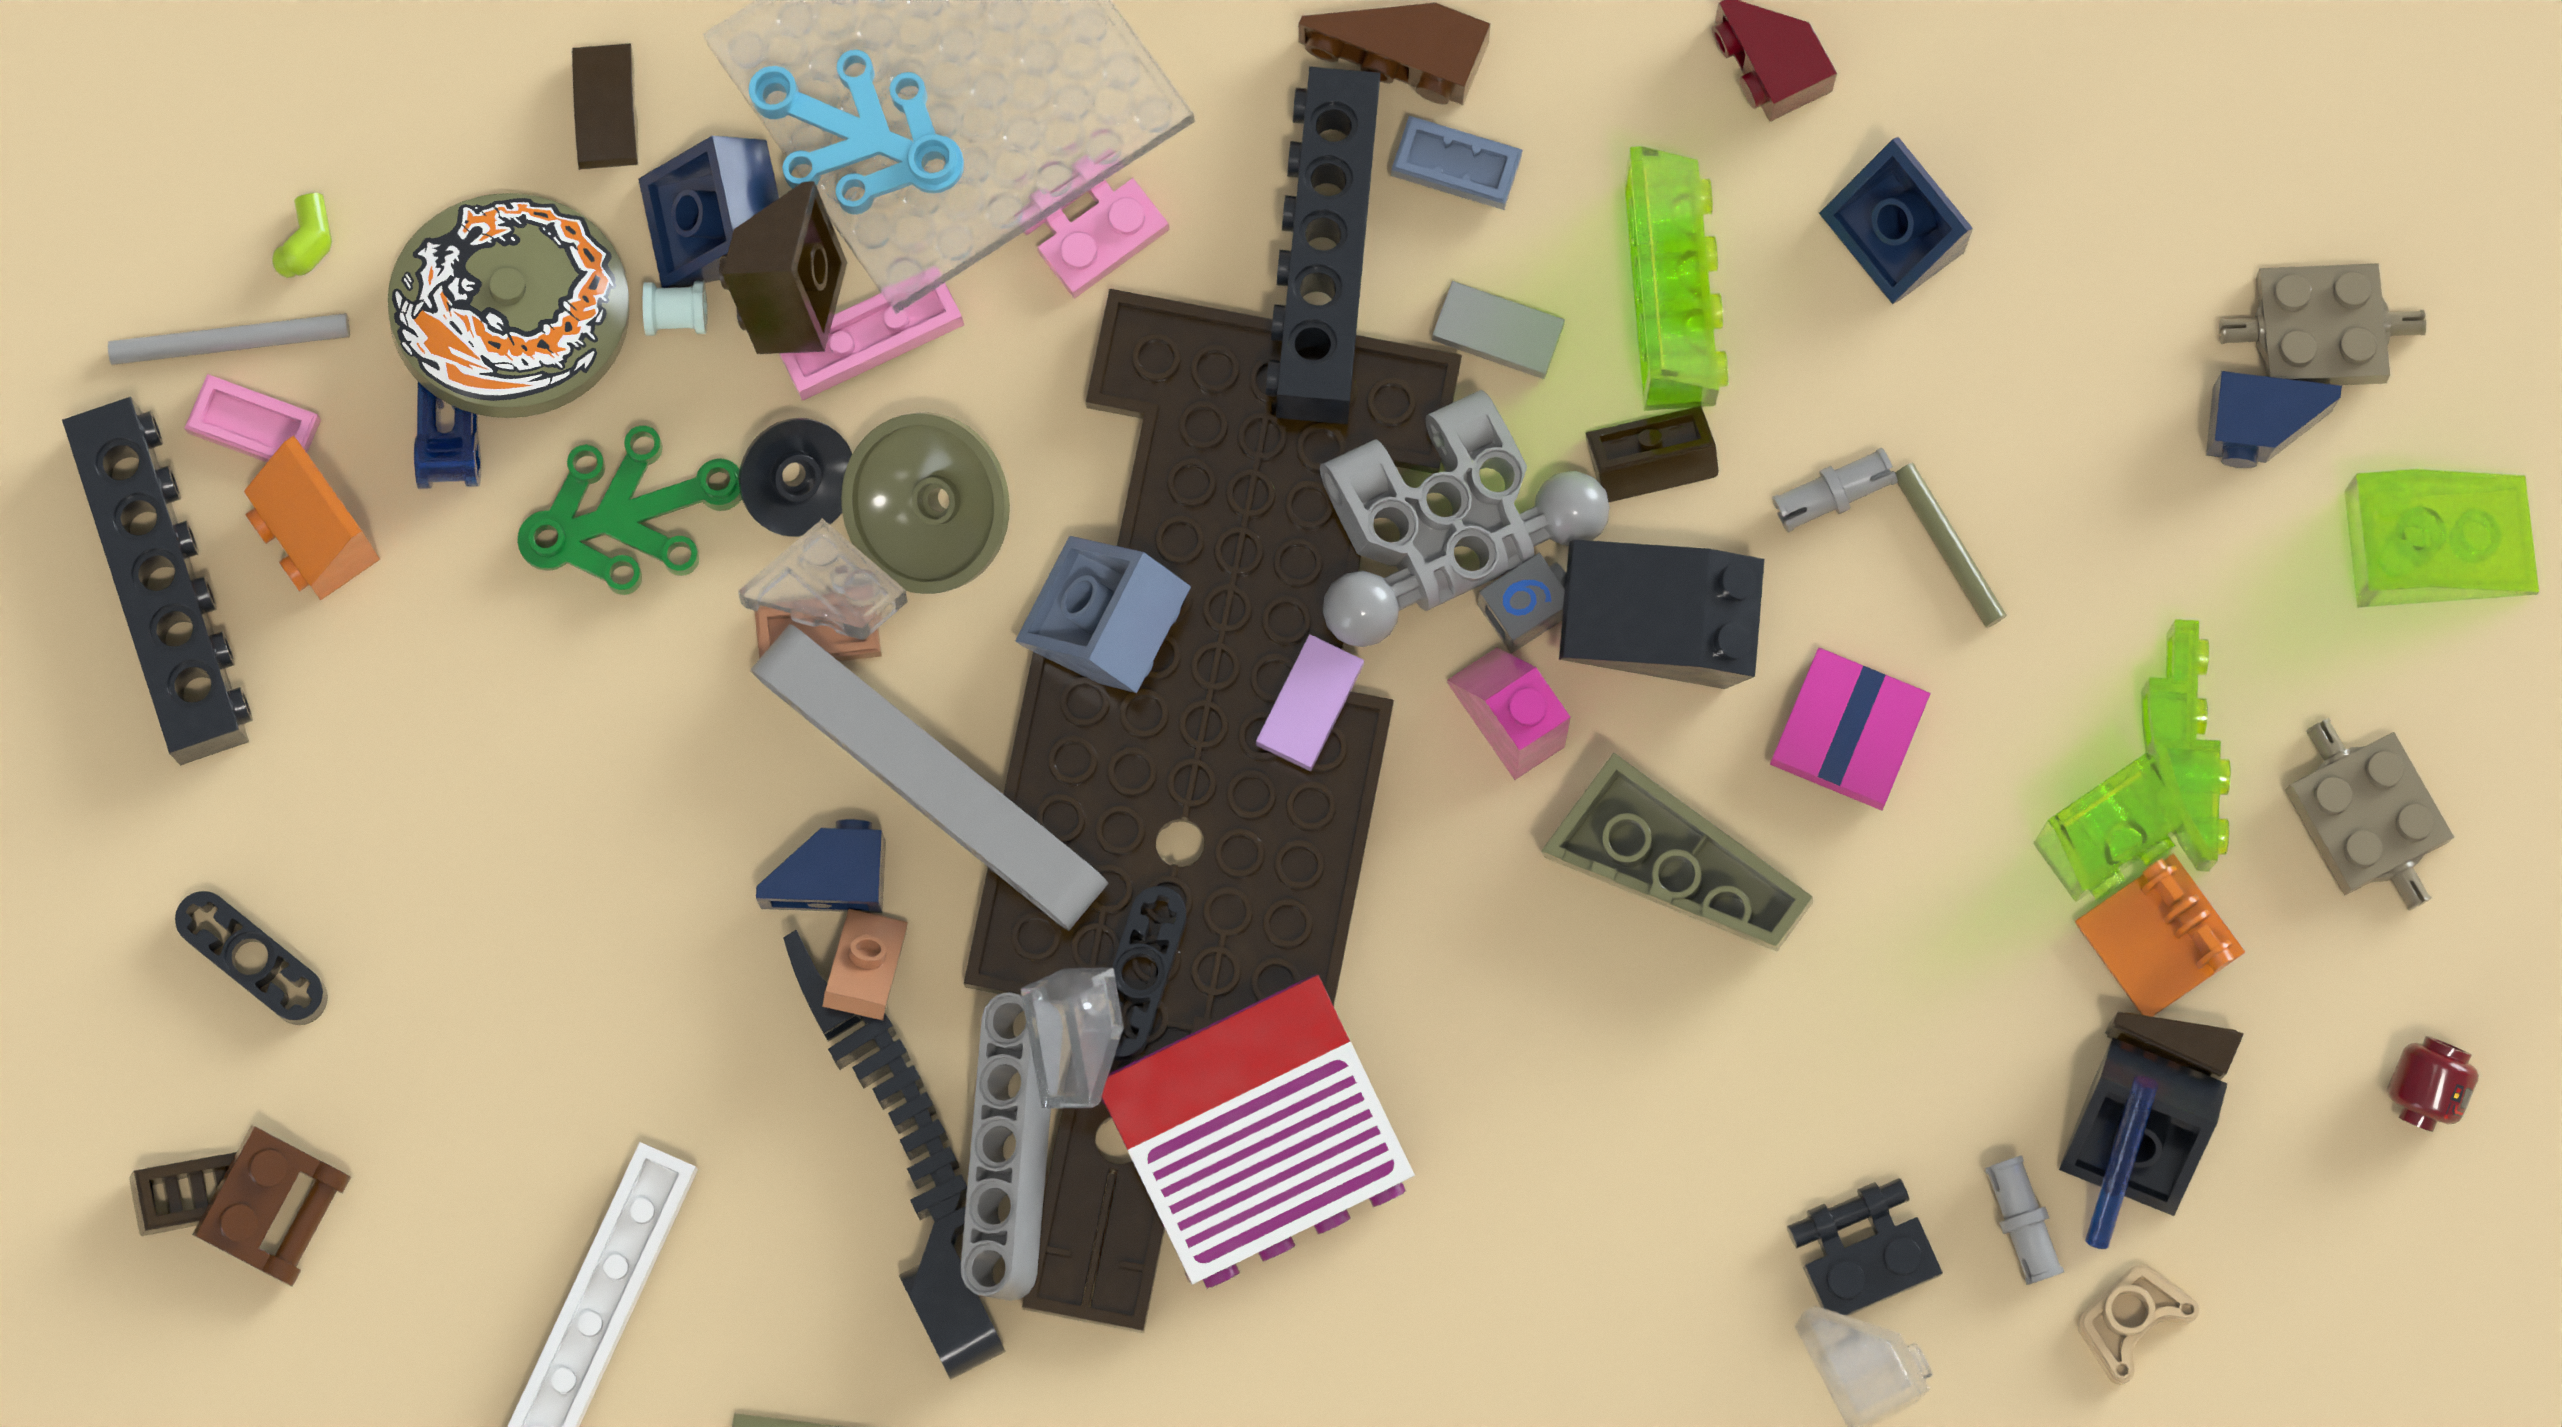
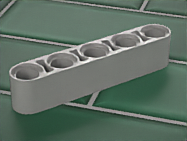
M1010 992L999 994L991 999L984 1008L981 1020L961 1257V1275L968 1289L978 1295L1006 1301L1019 1300L1026 1296L1035 1285L1037 1277L1057 1040V1018L1053 1010L1044 1002ZM1024 1010L1026 1025L1022 1033L1015 1037L1013 1031L1014 1020ZM1019 1072L1021 1076L1020 1090L1016 1096L1010 1098L1008 1094L1009 1081L1015 1073ZM1013 1133L1016 1139L1015 1151L1008 1160H1005L1003 1156L1004 1142ZM1008 1195L1011 1209L1007 1218L1000 1222L998 1218L999 1203ZM1003 1257L1006 1267L1005 1274L1000 1283L995 1284L993 1268L997 1260Z

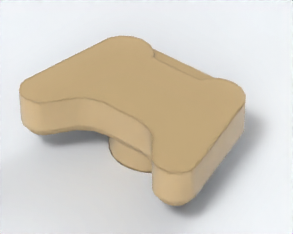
M2136 1265L2129 1269L2081 1314L2077 1324L2078 1331L2110 1381L2114 1384L2122 1385L2130 1381L2134 1376L2133 1349L2137 1341L2159 1322L2191 1323L2199 1315V1305L2150 1267Z

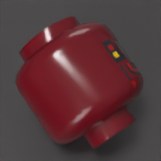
M2429 1036L2425 1037L2423 1044L2411 1043L2407 1045L2402 1051L2387 1088L2390 1099L2403 1107L2398 1118L2431 1132L2434 1131L2437 1122L2445 1124L2459 1122L2463 1118L2479 1078L2478 1071L2469 1064L2472 1054Z

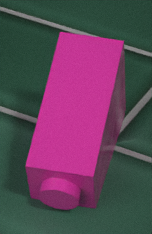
M1496 647L1447 680V684L1514 780L1565 748L1571 717L1535 666Z

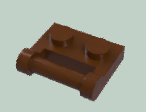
M251 1126L192 1235L293 1287L301 1272L297 1265L336 1192L343 1194L351 1177L260 1128ZM299 1173H302L315 1180L275 1256L259 1247Z

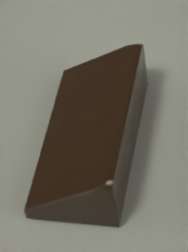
M1702 406L1585 433L1596 479L1606 490L1608 502L1711 479L1719 473L1716 444Z

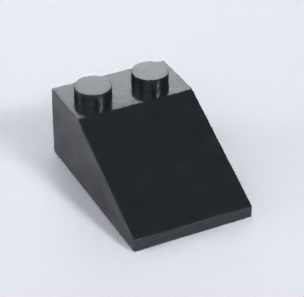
M1572 540L1569 542L1559 660L1726 689L1754 678L1756 673L1765 559L1708 548Z

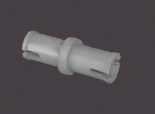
M1879 448L1876 452L1837 470H1834L1832 466L1826 467L1819 471V478L1784 494L1775 495L1772 497L1774 507L1780 511L1777 514L1785 530L1790 532L1794 528L1833 510H1836L1838 514L1850 510L1849 503L1888 485H1894L1898 483L1895 472L1890 471V468L1893 466L1883 448Z
M2021 1155L1987 1167L1985 1172L1989 1175L2004 1217V1221L1999 1222L2003 1234L2010 1233L2026 1278V1285H2030L2064 1273V1270L2060 1266L2044 1220L2049 1219L2046 1207L2039 1208Z

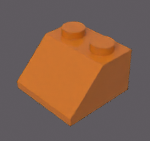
M294 435L282 443L244 490V493L255 507L245 514L265 544L277 538L287 552L288 556L279 561V563L299 592L310 585L321 601L380 560L358 524Z

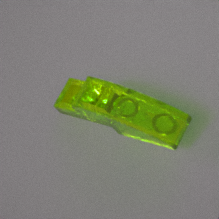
M2175 619L2167 631L2166 678L2149 677L2141 689L2143 735L2154 788L2164 815L2179 845L2197 871L2209 872L2218 861V855H2226L2228 851L2229 821L2226 818H2219L2220 795H2228L2231 766L2229 759H2220V740L2196 739L2197 734H2205L2207 727V699L2197 698L2198 675H2206L2208 670V639H2199V620Z

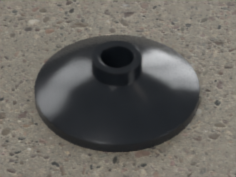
M792 418L769 426L752 441L741 462L739 490L745 508L761 526L783 536H806L828 527L842 514V485L847 465L852 456L850 447L833 428L814 419ZM791 463H798L800 468L798 476L792 481L785 482L782 474L786 466Z

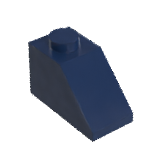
M2221 371L2213 386L2206 456L2221 457L2222 464L2234 468H2253L2257 466L2258 462H2268L2332 412L2341 398L2342 386Z
M857 819L836 821L835 828H820L756 886V900L760 908L769 910L848 912V909H853L866 913H883L886 840L882 830H872L871 822Z

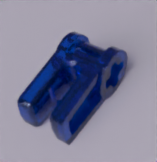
M418 382L417 435L414 442V468L418 489H431L433 483L462 481H465L466 487H479L481 483V451L478 438V414L452 406L454 426L452 431L442 433L441 409L445 405L441 399L433 395Z

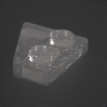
M824 519L816 523L738 591L740 603L747 609L758 611L760 605L790 613L792 621L813 627L820 625L829 626L836 633L865 640L907 603L906 590Z

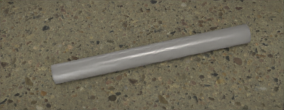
M347 313L108 341V354L111 365L345 338L350 337V327Z

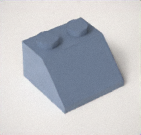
M1069 536L1015 642L1099 684L1137 693L1144 678L1151 671L1153 660L1171 625L1178 618L1181 605L1191 586L1144 552Z

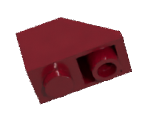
M1723 0L1718 3L1715 18L1716 25L1712 26L1714 39L1725 58L1734 56L1744 74L1739 77V82L1747 101L1753 109L1761 106L1769 122L1833 91L1837 72L1810 22L1739 0Z

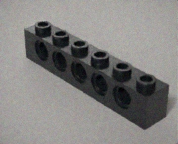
M1309 66L1307 88L1296 87L1293 123L1304 124L1302 142L1290 141L1287 177L1298 178L1297 196L1285 195L1282 231L1293 232L1291 250L1280 249L1276 285L1288 286L1286 305L1274 304L1271 340L1282 341L1281 360L1269 359L1266 381V395L1277 396L1276 418L1348 424L1381 73ZM1327 130H1337L1347 137L1341 141L1331 142L1323 139L1320 134ZM1328 183L1336 185L1342 191L1336 195L1325 196L1316 192L1314 188ZM1323 237L1335 242L1336 246L1329 250H1318L1313 248L1309 242L1315 238ZM1311 292H1322L1332 300L1324 305H1313L1305 301L1303 297ZM1305 347H1317L1327 355L1322 359L1311 361L1302 358L1297 352Z
M130 396L63 419L65 432L169 754L181 766L248 743L249 739L244 724L253 721L252 713L243 689L241 687L232 689L225 669L235 665L234 658L224 632L221 631L214 634L208 613L217 610L215 599L206 577L196 578L190 557L199 555L197 544L188 521L180 523L177 521L172 502L181 500V496L170 466L162 468L159 466L154 448L163 445V441L152 411L142 413ZM128 457L139 459L138 469L133 476L125 480H115L112 478L113 469L120 460ZM144 512L157 514L156 524L150 532L144 535L130 534V526L136 516ZM162 567L175 569L174 579L167 588L160 591L148 589L149 577L155 570ZM180 622L193 624L192 635L186 643L175 647L166 645V634L173 625ZM200 677L211 680L210 691L204 699L198 702L184 701V690L190 681Z

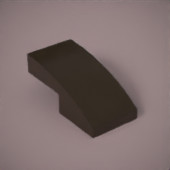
M631 43L572 48L574 117L579 170L638 165V118L635 108L634 56Z

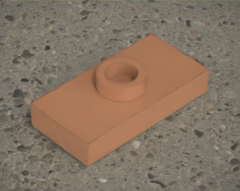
M848 909L822 1007L883 1020L905 940L908 922Z

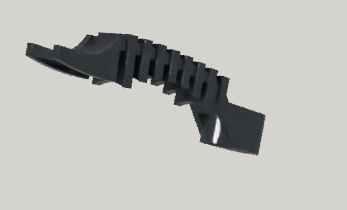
M797 930L783 937L787 953L804 997L827 1041L829 1042L862 1021L865 1024L862 1028L828 1048L832 1059L839 1070L878 1046L880 1051L852 1067L856 1077L864 1089L892 1072L893 1077L872 1089L882 1109L885 1110L905 1098L907 1101L905 1104L888 1113L898 1134L916 1124L918 1125V1130L900 1139L903 1149L910 1161L929 1151L930 1157L908 1167L907 1171L916 1189L934 1181L936 1187L910 1199L919 1220L931 1215L934 1224L921 1263L900 1274L899 1277L951 1380L1006 1352L978 1294L973 1293L966 1287L961 1275V1260L954 1248L958 1235L964 1233L966 1206L961 1207L964 1198L967 1197V1185L961 1174L958 1176L954 1174V1170L960 1166L950 1146L944 1149L942 1143L949 1140L939 1119L932 1121L931 1116L937 1113L927 1092L920 1094L919 1089L924 1087V1084L914 1065L907 1068L905 1063L911 1059L900 1038L895 1042L893 1041L892 1037L896 1035V1032L886 1013H884L883 1020L822 1007L827 982L818 973Z

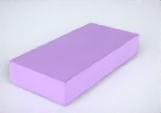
M1309 634L1256 740V746L1311 771L1364 666V660Z

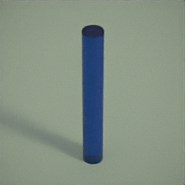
M2137 1076L2133 1080L2087 1231L2086 1243L2097 1249H2107L2110 1245L2157 1092L2158 1083L2148 1077Z

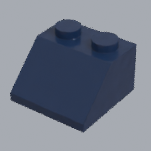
M712 135L638 179L661 288L689 287L699 280H704L705 283L720 280V259L723 254L728 253L734 229L779 199L767 140Z

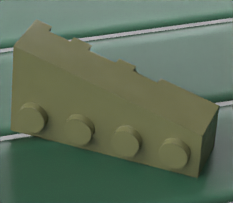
M1615 753L1611 755L1541 851L1543 856L1549 860L1776 952L1813 904V896Z

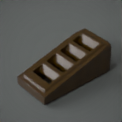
M2117 1012L2105 1031V1034L2110 1039L2112 1037L2218 1080H2222L2227 1074L2244 1033L2233 1029L2127 1012Z
M237 1152L134 1170L129 1180L140 1236L198 1225L208 1206L203 1174L213 1172L217 1190ZM188 1178L194 1208L183 1211L177 1182V1180ZM163 1183L168 1214L158 1216L152 1185Z

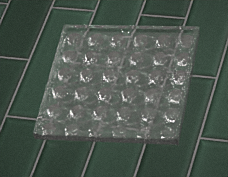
M755 0L703 33L706 44L785 157L795 151L812 152L845 139L789 115L781 119H768L761 116L755 110L749 95L750 80L760 69L768 66L785 68L793 75L800 93L860 118L851 91L841 83L836 66L838 59L843 53L849 50H861L872 61L875 71L873 85L889 130L912 141L906 115L894 106L889 87L892 80L904 72L915 73L922 78L927 91V102L925 105L935 133L952 139L961 149L964 158V171L960 180L952 188L941 193H926L913 185L874 198L871 207L866 212L858 215L849 214L840 207L835 193L838 181L843 176L852 173L867 176L898 162L878 155L823 174L816 185L830 221L895 314L1195 122L1193 111L1112 0ZM860 63L852 64L847 68L845 74L850 77H858L864 73L866 66ZM906 86L900 90L898 97L904 100L912 99L918 94L919 89L914 86ZM774 91L768 95L766 102L771 105L778 104L785 99L786 93ZM940 159L930 160L925 165L924 170L929 173L939 172L944 168L945 162ZM800 164L794 169L800 178H804L809 175L812 167L807 164ZM852 187L845 193L844 198L849 201H857L862 198L865 190L861 187Z

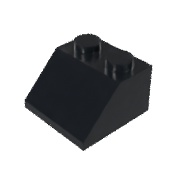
M2112 1037L2087 1094L2059 1170L2174 1216L2216 1128L2228 1083Z

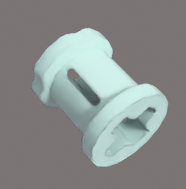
M695 281L692 287L657 288L654 282H644L643 322L646 336H655L659 329L694 328L696 334H706L708 308L705 281Z

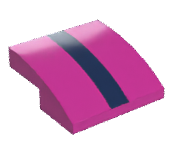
M1818 647L1770 765L1883 811L1931 693Z

